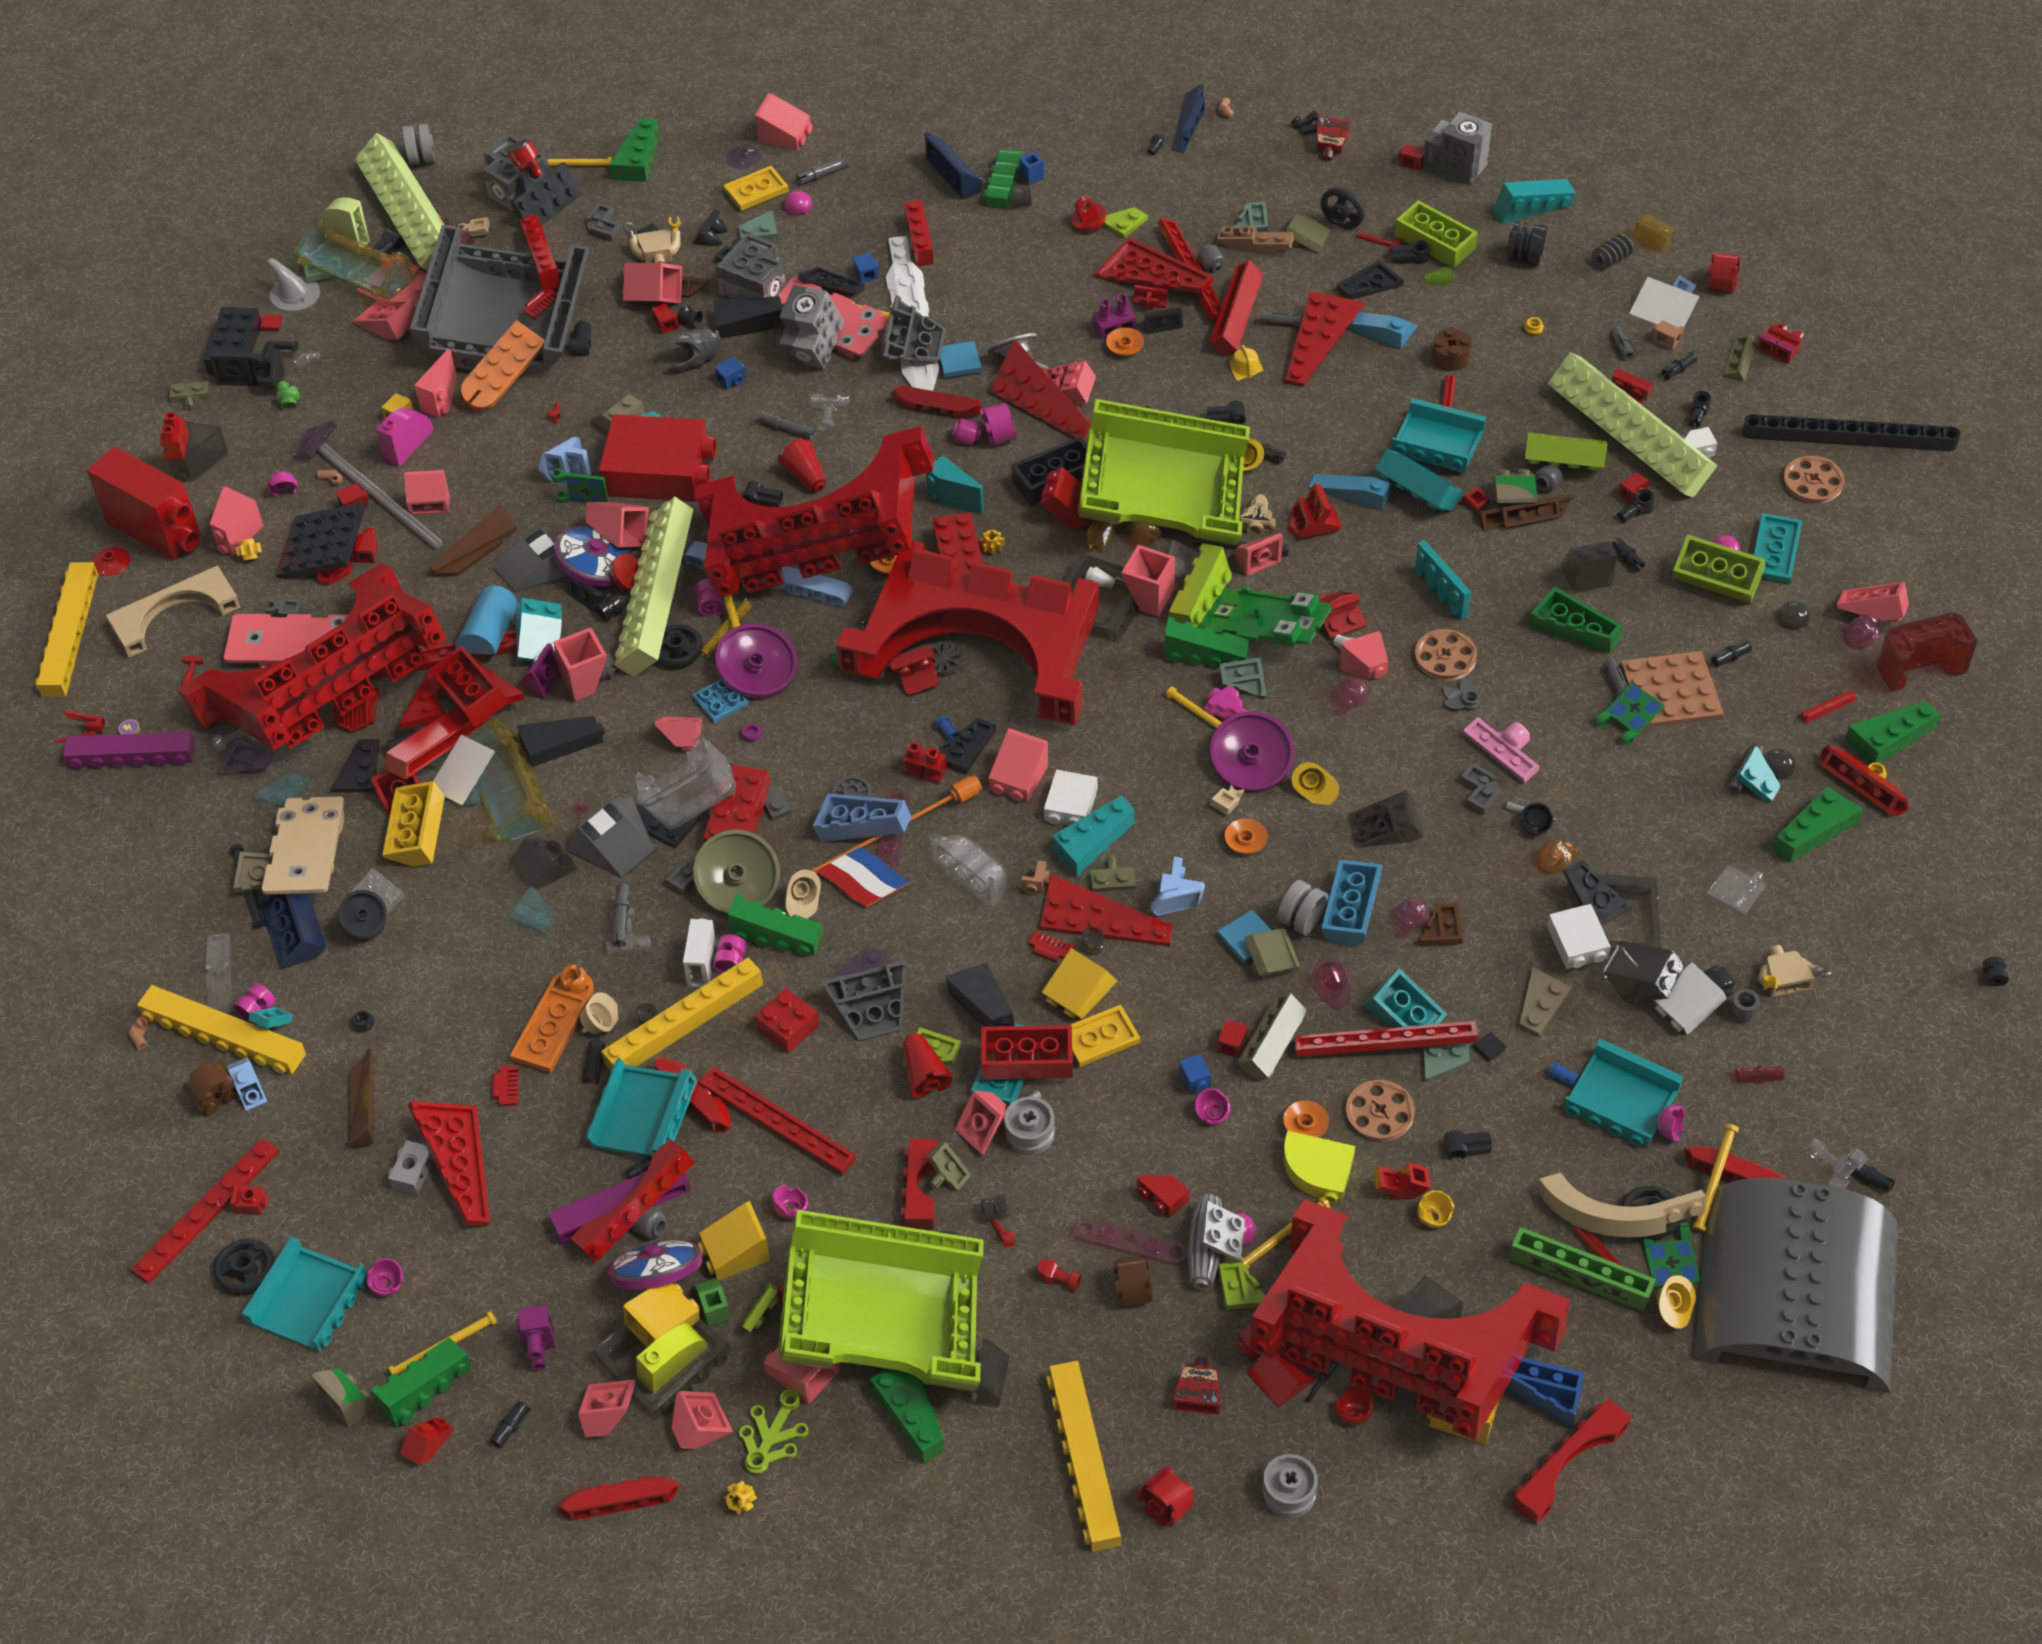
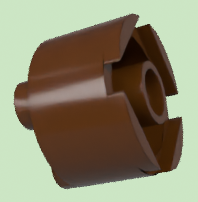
M1447 327L1436 334L1432 347L1434 365L1445 371L1465 368L1470 359L1472 338L1464 332L1456 330L1454 327Z
M217 1061V1064L214 1065L208 1062L199 1066L189 1075L191 1080L188 1084L185 1082L183 1085L184 1092L198 1110L206 1113L208 1116L218 1110V1105L221 1103H230L237 1097L234 1080L224 1066Z
M1146 1255L1113 1260L1114 1273L1117 1279L1115 1286L1119 1296L1120 1307L1153 1302L1151 1277L1149 1276Z

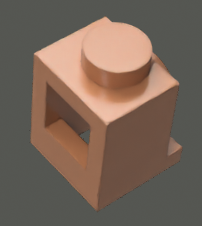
M1662 320L1652 330V334H1654L1653 342L1673 350L1682 340L1684 327L1680 326L1678 328Z

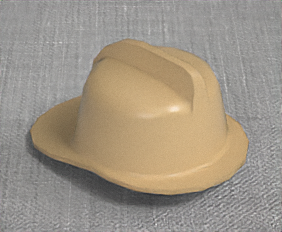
M800 870L788 881L785 903L790 917L795 914L807 919L816 913L821 882L815 872Z
M603 992L596 993L591 997L580 1014V1021L584 1026L582 1032L589 1031L594 1035H598L603 1032H609L618 1021V1006L612 997Z

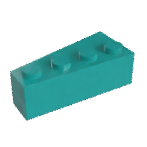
M1567 179L1504 182L1493 211L1501 224L1571 206L1576 192Z
M1120 796L1052 835V850L1074 875L1079 877L1083 870L1090 866L1102 852L1104 853L1115 840H1118L1134 824V808L1123 796Z

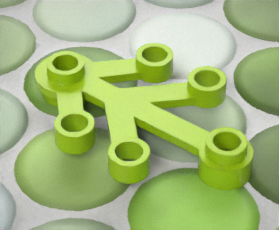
M787 1389L781 1393L780 1402L782 1407L770 1429L765 1419V1409L761 1405L752 1407L750 1411L751 1417L756 1421L763 1440L759 1449H757L753 1439V1428L749 1425L740 1428V1438L745 1442L749 1453L745 1458V1467L750 1473L761 1474L768 1469L769 1463L783 1458L793 1459L797 1456V1447L793 1443L786 1444L783 1449L769 1452L773 1445L796 1437L803 1439L809 1433L808 1426L804 1423H798L795 1427L780 1432L790 1412L797 1409L800 1405V1397L796 1390ZM788 1399L795 1400L793 1404L786 1403ZM756 1410H761L762 1414L760 1416H755L754 1412ZM799 1428H804L805 1432L803 1434L797 1433V1430ZM746 1430L751 1431L749 1436H744L742 1433ZM789 1448L795 1450L792 1454L786 1453V1450ZM755 1460L762 1461L760 1465H753Z

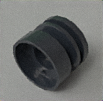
M1515 221L1508 239V260L1513 261L1514 254L1518 253L1517 261L1520 262L1523 254H1527V263L1540 265V256L1543 253L1547 226L1534 224L1532 231L1528 232V224L1524 223L1523 229L1520 231V222Z

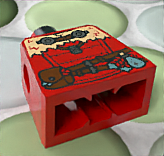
M1318 115L1316 149L1323 151L1322 159L1332 160L1334 153H1342L1351 132L1352 121Z
M1196 1357L1194 1359V1367H1183L1174 1395L1173 1410L1219 1415L1218 1371L1208 1368L1209 1360L1207 1358Z

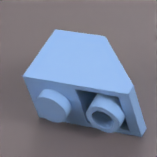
M248 1057L226 1066L234 1080L236 1090L246 1111L267 1102Z

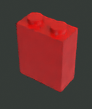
M1063 467L1051 471L1046 477L1047 481L1042 491L1043 495L1040 503L1069 528L1076 530L1088 522V519L1078 517L1081 483Z

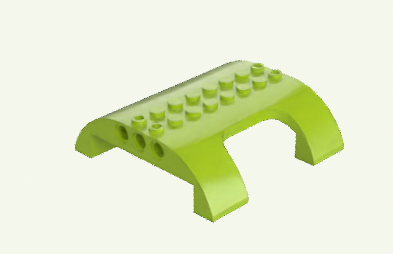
M1095 399L1084 460L1078 517L1112 524H1119L1124 521L1141 522L1182 530L1190 533L1196 539L1238 545L1242 534V521H1239L1244 456L1249 442L1250 427Z
M797 1210L783 1292L778 1349L779 1361L829 1369L833 1363H856L907 1372L922 1380L924 1384L975 1391L980 1384L981 1363L975 1362L977 1275L983 1259V1239Z

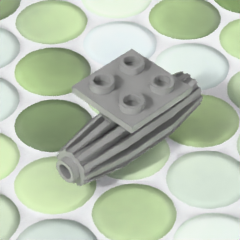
M1204 1194L1198 1198L1190 1227L1187 1255L1189 1281L1199 1290H1205L1213 1285L1221 1254L1236 1261L1241 1260L1245 1218L1222 1208L1221 1199L1212 1194Z

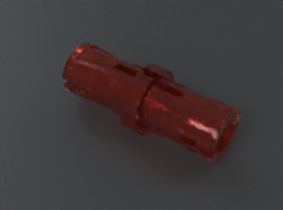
M1757 1065L1756 1068H1736L1737 1082L1758 1081L1759 1084L1764 1083V1081H1783L1784 1068L1783 1066L1763 1067L1762 1065ZM1769 1073V1075L1751 1076V1074Z

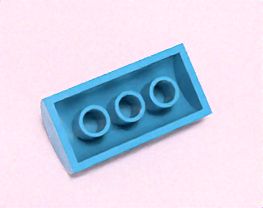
M501 586L485 587L480 592L456 641L455 649L463 646L470 654H496L518 607L517 599L513 593Z
M1339 860L1322 924V933L1327 940L1351 947L1358 946L1364 942L1382 873L1381 864Z

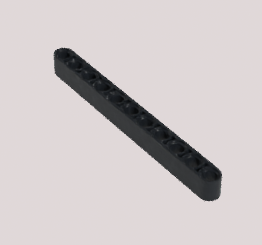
M1759 414L1747 415L1742 428V435L1748 439L1934 451H1954L1958 446L1961 435L1960 430L1952 426Z

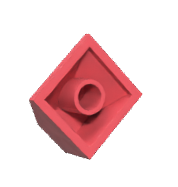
M1279 533L1240 545L1235 548L1234 561L1246 576L1281 562L1283 535Z
M1377 631L1342 642L1339 669L1342 672L1368 680L1372 678L1379 679L1387 674L1388 659L1381 633Z
M660 717L655 721V726L675 746L681 747V750H694V747H697L700 742L703 718Z
M973 1091L955 1130L981 1154H985L1004 1116L1006 1104L993 1092Z
M635 1379L588 1385L578 1413L585 1437H602L611 1433L627 1411L636 1384Z
M679 1391L676 1394L672 1431L681 1449H697L733 1433L715 1393Z

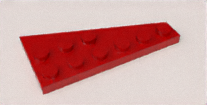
M1130 237L1094 273L1096 278L1195 293H1203L1214 282L1212 275Z
M1312 291L1309 292L1285 384L1302 387L1306 385L1314 375L1317 367L1323 363L1327 354L1332 351L1345 334L1348 326L1354 322L1357 314L1363 310L1365 302Z
M1014 340L989 391L1073 437L1084 439L1090 428L1091 423L1074 406L1066 394L1058 388V385L1035 362L1019 341Z
M1051 874L1040 930L1170 947L1173 925Z
M410 1101L408 1108L464 1225L487 1227L490 1223L477 1107Z

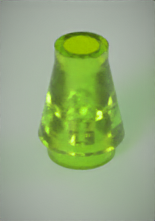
M1445 266L1425 273L1427 284H1449V282H1453L1451 267L1447 268Z

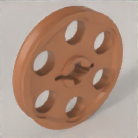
M1803 456L1788 464L1784 472V481L1789 492L1798 499L1810 503H1824L1835 499L1841 493L1844 485V475L1834 462L1826 458ZM1805 464L1808 465L1810 468L1804 469L1800 465ZM1826 467L1830 469V471L1824 472L1820 468ZM1795 475L1799 479L1793 480L1790 479L1788 476ZM1835 481L1838 485L1834 486L1829 484V482ZM1804 489L1807 493L1801 494L1797 490ZM1824 492L1827 494V496L1822 497L1819 496L1817 493Z
M1440 629L1431 631L1419 639L1415 647V656L1418 666L1425 674L1438 680L1452 681L1467 676L1473 670L1476 664L1477 650L1472 640L1463 633L1455 630ZM1448 638H1454L1457 640V642L1449 643L1446 640ZM1432 640L1435 641L1437 645L1429 646L1426 642ZM1468 650L1471 652V654L1463 655L1461 654V651ZM1423 655H1427L1431 657V659L1424 661L1420 657ZM1463 665L1465 669L1458 670L1454 666ZM1437 667H1441L1445 671L1439 673L1436 672L1434 669Z
M1371 1080L1357 1086L1350 1093L1346 1103V1114L1354 1129L1364 1137L1376 1141H1389L1402 1136L1408 1131L1413 1122L1415 1107L1409 1093L1400 1085L1386 1080ZM1374 1088H1379L1383 1091V1094L1374 1096L1370 1091ZM1400 1096L1404 1099V1102L1396 1104L1392 1101V1098ZM1360 1099L1365 1102V1105L1358 1108L1352 1102ZM1376 1108L1380 1110L1384 1108V1114L1381 1112L1376 1113ZM1399 1115H1403L1408 1119V1121L1405 1123H1399L1395 1120V1118ZM1358 1119H1366L1369 1124L1365 1127H1360L1356 1124V1121ZM1379 1127H1387L1390 1132L1386 1135H1381L1377 1129Z

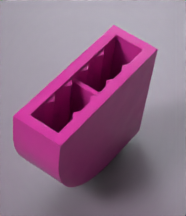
M410 408L395 410L376 428L384 460L398 467L434 431L432 422L426 415Z

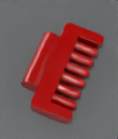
M548 289L545 292L540 290L524 304L526 307L524 309L525 315L536 320V315L539 316L540 313H543V310H546L547 307H550V304H553V301L556 302L558 293L552 289Z
M1036 930L1029 940V946L1034 948L1033 954L1056 963L1059 958L1064 959L1071 948L1075 949V944H1065L1064 941L1060 942L1059 939L1055 940L1054 937L1050 939L1049 935L1046 937L1043 933L1040 935L1039 930Z
M518 1065L500 1066V1073L492 1074L491 1099H499L500 1107L516 1106L519 1104V1097L512 1096L519 1094L517 1091L519 1090V1077H514L519 1076Z

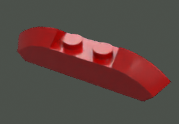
M899 385L891 393V396L907 409L917 411L920 404L921 409L932 410L933 407L940 408L939 412L951 414L952 410L953 418L957 419L977 416L980 414L979 410L983 409L980 401L975 398Z
M1829 744L1821 749L1819 763L1822 767L1884 811L1894 816L1909 811L1907 798L1889 781L1835 746Z
M657 1057L655 1059V1070L680 1074L682 1069L691 1070L683 1063L671 1058ZM697 1080L688 1108L713 1132H726L731 1126L730 1115L726 1105L720 1098L713 1097L707 1088L703 1089Z
M1702 1145L1683 1148L1685 1159L1690 1168L1708 1175L1712 1174L1719 1148ZM1728 1153L1720 1177L1721 1180L1728 1183L1749 1178L1786 1179L1768 1167H1761L1755 1162H1748L1731 1153Z
M648 1475L640 1476V1480H625L615 1485L602 1484L593 1489L592 1486H586L567 1495L555 1507L563 1516L574 1521L670 1503L677 1494L680 1483L670 1478Z

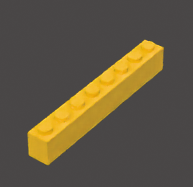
M70 562L68 571H65V583L61 586L60 601H57L56 616H53L52 619L53 627L48 633V645L44 648V660L40 663L39 678H36L35 682L36 689L39 690L42 697H66L98 577L94 562Z
M749 957L603 1049L601 1052L604 1064L610 1071L615 1065L617 1058H621L625 1065L635 1067L763 986L760 969Z
M154 985L150 986L137 1004L141 1017L145 1018L148 1022L156 1021L165 1029H176L185 1037L194 1036L203 1044L212 1043L221 1051L227 1052V1050H230L239 1058L244 1059L248 1057L262 1067L265 1065L271 1066L280 1074L286 1072L292 1075L306 1055L301 1042L267 1029H261L252 1023Z
M1073 1361L1050 1366V1375L1046 1376L1048 1389L1053 1390L1055 1397H1051L1054 1412L1058 1411L1060 1416L1059 1419H1056L1059 1434L1064 1433L1065 1440L1062 1441L1064 1455H1069L1070 1462L1067 1463L1069 1477H1074L1076 1483L1072 1485L1074 1499H1079L1081 1507H1077L1080 1522L1085 1521L1086 1529L1083 1530L1085 1545L1090 1544L1092 1552L1121 1546V1534L1079 1362Z

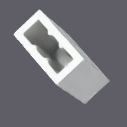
M1056 770L1044 807V821L1054 825L1061 823L1070 826L1089 815L1098 789L1097 777Z
M1591 904L1549 914L1547 927L1566 969L1579 968L1588 963H1599L1608 959L1611 946Z
M690 919L683 959L687 986L702 987L711 980L717 945L712 920Z
M1693 962L1653 998L1657 1005L1655 1010L1662 1017L1667 1015L1672 1020L1670 1024L1678 1032L1683 1030L1686 1034L1692 1032L1727 999L1724 991Z

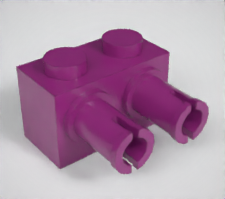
M1121 293V300L1120 294L1116 296L1117 306L1111 307V301L1107 298L1099 301V311L1093 313V326L1101 340L1107 338L1112 331L1119 328H1132L1136 330V316L1128 304L1129 297L1127 294Z
M548 1305L519 1309V1319H515L516 1331L519 1333L520 1344L525 1345L528 1352L527 1356L531 1359V1369L535 1371L543 1370L546 1368L545 1350L555 1348L554 1325Z

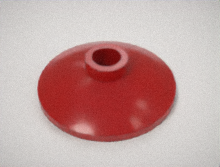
M108 547L97 552L91 562H94L98 575L114 576L123 572L129 566L131 557L129 552L121 547Z

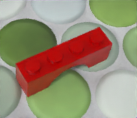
M922 200L904 202L907 229L910 232L915 265L934 264L933 247Z
M910 1138L909 1147H905V1161H908V1167H904L903 1180L907 1181V1187L902 1188V1201H906V1207H901V1221H905V1225L908 1228L934 1230V1199L922 1193L918 1184L927 1173L935 1170L927 1157L938 1145L937 1139Z

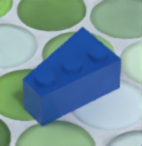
M1523 1358L1505 1390L1572 1428L1584 1372Z

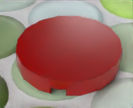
M620 554L611 562V576L619 588L631 592L635 583L634 576L639 567L638 559L630 554Z

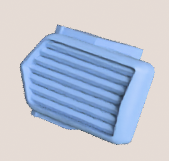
M572 437L541 456L538 471L545 479L550 480L551 484L567 487L566 481L561 483H554L552 481V475L556 476L554 474V469L556 468L562 469L566 473L592 476L587 451L582 449L579 437Z
M1174 856L1170 873H1163L1157 897L1152 902L1150 909L1156 916L1196 907L1202 899L1205 884L1183 879L1185 874V867H1182L1183 858Z

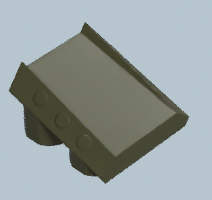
M1297 210L1290 225L1287 226L1286 232H1293L1294 234L1292 246H1303L1308 251L1320 253L1332 229Z
M1276 929L1244 937L1247 952L1253 958L1251 967L1255 975L1266 978L1300 968L1286 929Z

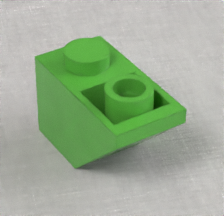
M715 1278L696 1284L695 1289L708 1327L731 1320L728 1304L719 1280Z

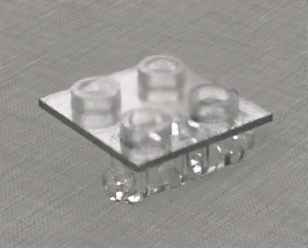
M1172 540L1169 555L1175 557V579L1178 576L1185 579L1187 574L1191 575L1194 569L1192 563L1195 557L1199 558L1201 553Z
M1727 865L1709 889L1707 895L1745 915L1767 885L1762 883V874L1756 871L1749 876Z
M374 868L351 891L369 890L375 892L383 899L387 907V915L406 895Z

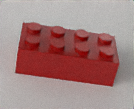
M971 512L932 518L933 536L937 553L953 557L954 570L970 574L972 562L983 563Z
M460 646L428 669L439 686L474 727L483 723L509 703L496 683L463 646Z
M727 763L703 837L705 842L714 835L727 830H745L756 833L771 785L768 771Z
M1072 1025L981 1027L982 1080L1073 1078Z

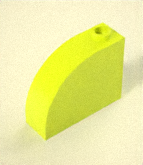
M1287 1131L1283 1158L1285 1170L1291 1181L1305 1193L1317 1198L1324 1197L1330 1204L1342 1203L1354 1159L1355 1146Z
M682 1324L669 1330L636 1357L637 1379L650 1392L656 1393L707 1348V1342L689 1324Z

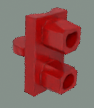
M1145 285L1134 286V305L1145 306L1148 309L1150 307L1166 309L1168 289Z

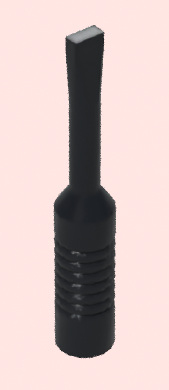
M1333 1359L1329 1372L1327 1374L1323 1372L1319 1374V1380L1306 1398V1402H1311L1322 1383L1329 1379L1339 1362Z

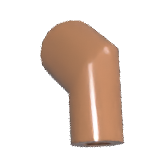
M1223 97L1217 112L1230 119L1234 112L1228 106L1230 104L1229 98Z
M318 470L317 472L318 480H329L335 486L341 485L343 482V477L337 470Z
M143 1017L137 1018L129 1031V1036L138 1050L147 1046L143 1036L147 1031L148 1021Z

